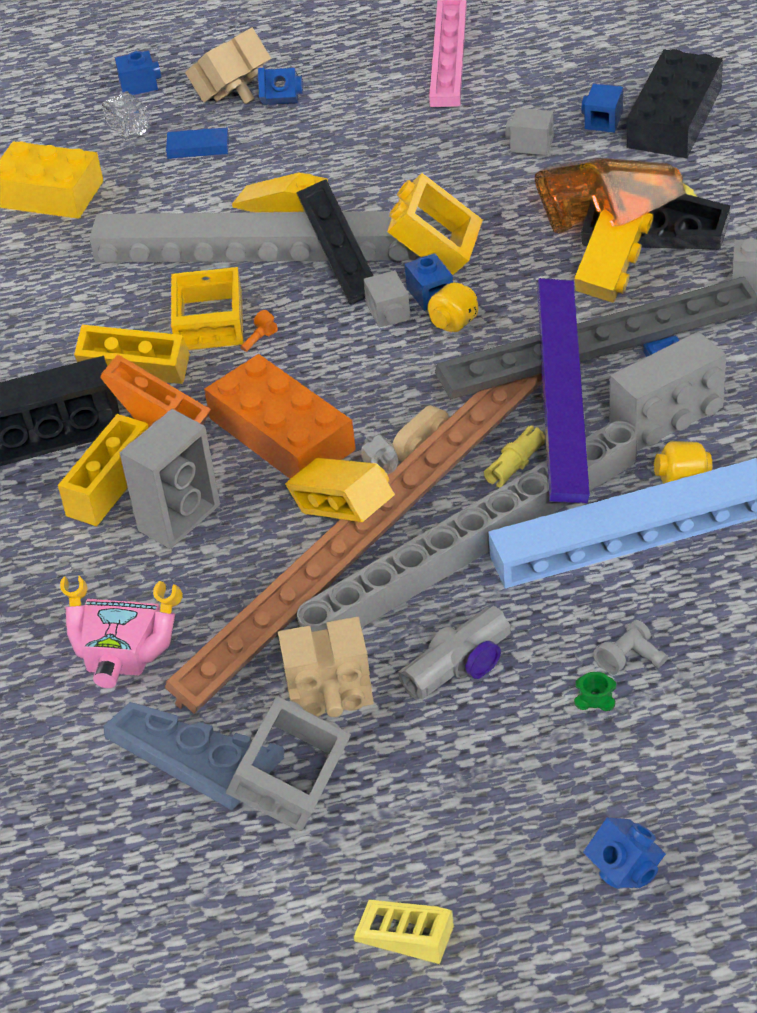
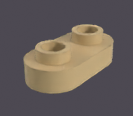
M432 405L427 406L397 433L393 446L398 456V461H404L449 419L448 413L445 410Z

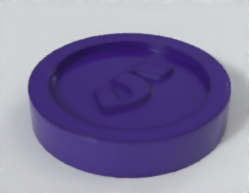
M485 641L479 644L467 659L465 665L466 672L474 679H480L496 666L500 658V647L493 641Z

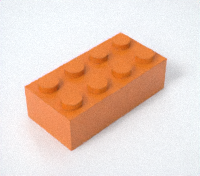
M260 354L252 357L204 388L207 407L211 409L209 418L289 479L316 458L342 460L356 450L352 419Z

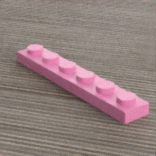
M437 0L429 95L430 107L460 106L467 0Z

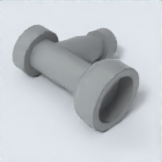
M639 620L632 621L627 626V632L615 643L604 642L593 652L597 665L612 675L617 674L624 668L626 664L625 655L630 650H634L640 656L652 661V664L657 668H660L667 661L668 655L663 651H659L648 641L651 637L650 630Z

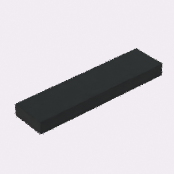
M327 179L296 192L349 305L364 300L363 279L372 277L373 274Z

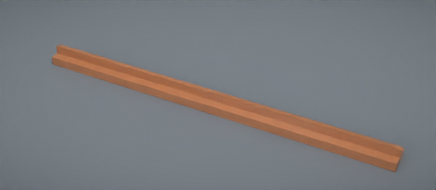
M542 373L485 389L474 394L402 461L396 470L388 474V484L395 494L391 499L363 522L340 519L166 681L165 688L176 697L175 705L180 709L186 706L194 714L203 707L278 635V631H282L297 617V611L304 602L328 588L543 383Z

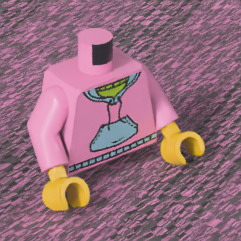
M78 576L79 588L75 592H69L68 579L63 577L60 582V588L69 598L70 605L65 607L67 636L76 656L84 659L86 670L88 672H95L93 676L95 684L102 688H113L117 683L119 674L139 676L142 674L147 663H151L168 649L175 613H172V607L178 605L183 598V593L177 585L173 584L172 593L166 599L164 598L166 584L159 581L155 585L153 594L155 599L161 603L160 607L159 604L97 599H87L85 605H81V599L86 595L88 589L86 582Z

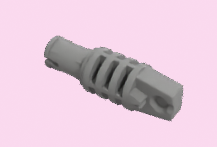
M377 434L375 437L369 436L364 440L361 450L363 462L377 463L384 469L387 475L396 470L398 456L394 446L387 438Z

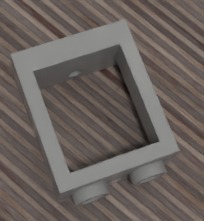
M276 696L239 764L226 794L296 830L302 831L351 734L342 730L336 723L323 720L305 711L299 704ZM273 725L329 754L309 795L252 766Z

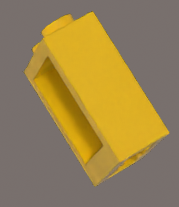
M423 173L413 182L407 180L397 193V196L400 198L390 211L389 217L392 219L387 232L420 257L435 253L450 273L454 275L469 262L483 219ZM417 207L451 231L450 240L415 214Z
M238 267L171 274L172 333L183 335L188 350L242 345L244 343L242 289ZM203 277H208L209 279H208V280H203L202 278H203ZM232 299V311L187 316L184 313L185 303Z

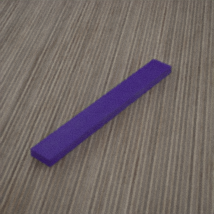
M539 278L537 295L549 501L588 504L590 491L574 280Z

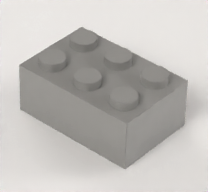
M698 331L611 374L609 424L616 421L632 424L637 430V451L646 446L657 444L662 438L676 431L685 430L691 423L707 415L712 416L723 408L726 354Z
M171 409L119 452L138 531L171 549L220 506L206 427L191 418Z

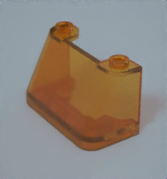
M597 157L549 166L535 174V185L554 233H563L573 228V225L584 221L592 199L597 212L607 210L613 215L614 219L610 220L612 227L622 226L686 194L682 184L683 177L681 172L668 163Z

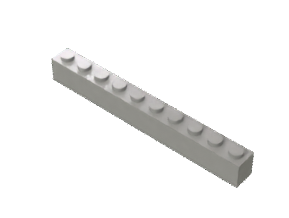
M390 211L343 212L366 261L416 260V253L387 232L392 219L389 217ZM305 212L96 214L89 238L95 263L328 261Z

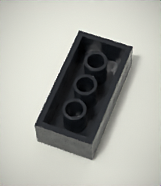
M663 49L627 117L626 148L688 158L722 88L723 58L712 57L708 54L685 53L677 49Z
M104 356L0 382V466L96 440L115 415L120 414L116 396L100 378L102 372L107 367Z

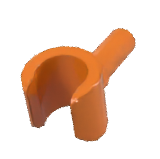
M262 310L256 314L254 325L257 329L240 346L242 350L247 352L264 335L269 337L277 332L278 327L274 322V316L269 311Z

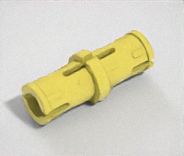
M531 425L513 443H507L501 450L502 454L484 471L486 480L494 484L499 479L500 481L496 486L500 488L519 468L523 470L529 463L528 459L546 442L544 433L538 427L534 429V426Z

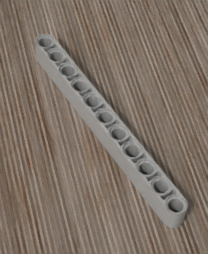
M616 421L586 437L589 491L628 469L636 462L637 430L632 424ZM547 461L304 602L297 611L299 627L310 626L311 632L327 629L326 622L359 616L362 628L488 553V531L551 515L571 502L549 501Z

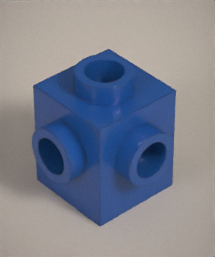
M609 817L605 819L583 851L600 869V877L607 884L617 889L641 888L650 883L658 872V864L666 855L654 843L656 837L649 829L641 824L634 823L631 819Z

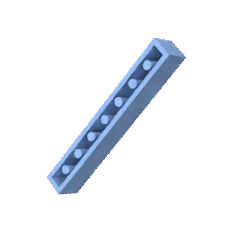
M757 458L488 531L490 558L504 588H509L757 519Z

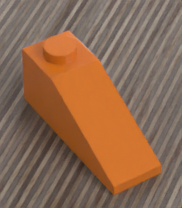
M118 354L102 372L100 377L131 416L136 420L148 423V427H151L155 421L159 420L171 409L203 425L211 410Z

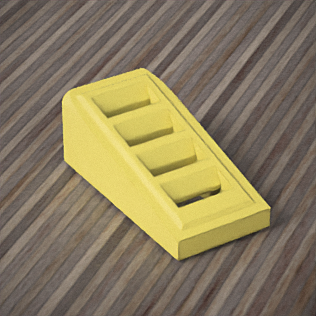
M369 900L355 932L354 941L440 964L454 928L452 910L436 906ZM376 914L384 916L379 930H370ZM393 919L400 920L396 931L388 932ZM409 923L415 924L412 934L405 933ZM425 927L431 929L429 936L422 935Z

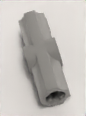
M493 605L492 607L484 608L456 630L451 626L441 629L432 638L426 652L398 671L399 681L403 684L406 692L415 700L418 698L424 699L453 676L460 679L466 677L468 673L465 670V665L471 652L485 641H493L495 644H498L511 634L510 623L506 620L504 613Z

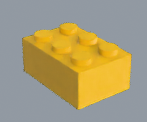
M12 141L0 158V208L79 219L103 183L97 152Z

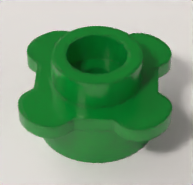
M589 672L576 680V688L579 690V693L574 699V704L578 709L600 708L603 711H610L615 707L616 701L612 697V691L616 689V681L613 678L608 677L602 672Z

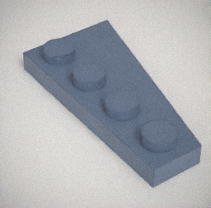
M129 702L103 726L105 738L228 809L233 810L241 802L226 794V791L252 742L251 737L235 733L233 737L214 732L213 726L201 722L191 725L179 722L177 715ZM272 743L268 747L262 746L252 766L269 774L284 759V747Z

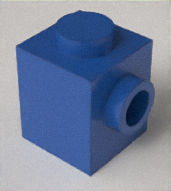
M134 51L128 55L114 57L123 97L158 90L156 79H161V72L158 61L152 62L149 51Z
M603 84L592 85L589 95H584L581 112L584 114L585 129L615 133L623 113V87Z
M435 253L405 263L407 290L421 308L426 311L428 310L430 298L445 285L453 283V275Z

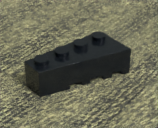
M603 172L600 173L581 230L582 246L588 245L610 188L649 200V213L653 214V220L648 233H642L638 243L642 245L641 248L721 249L730 221L731 205Z

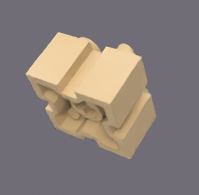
M252 27L232 40L205 53L185 74L204 103L212 98L218 102L228 96L232 90L236 89L244 104H248L255 98L247 84L258 76V68H263V65L272 58Z
M359 616L326 622L327 629L311 632L310 626L278 631L290 701L299 704L305 711L317 717L326 712L330 717H338L343 713V710L354 711L363 706L374 704L367 650Z

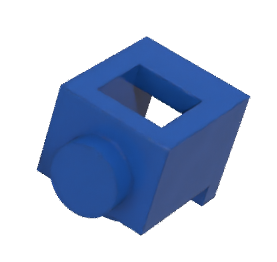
M258 68L259 99L262 105L298 103V94H303L302 75H297L295 68ZM286 81L282 87L275 86L276 82Z

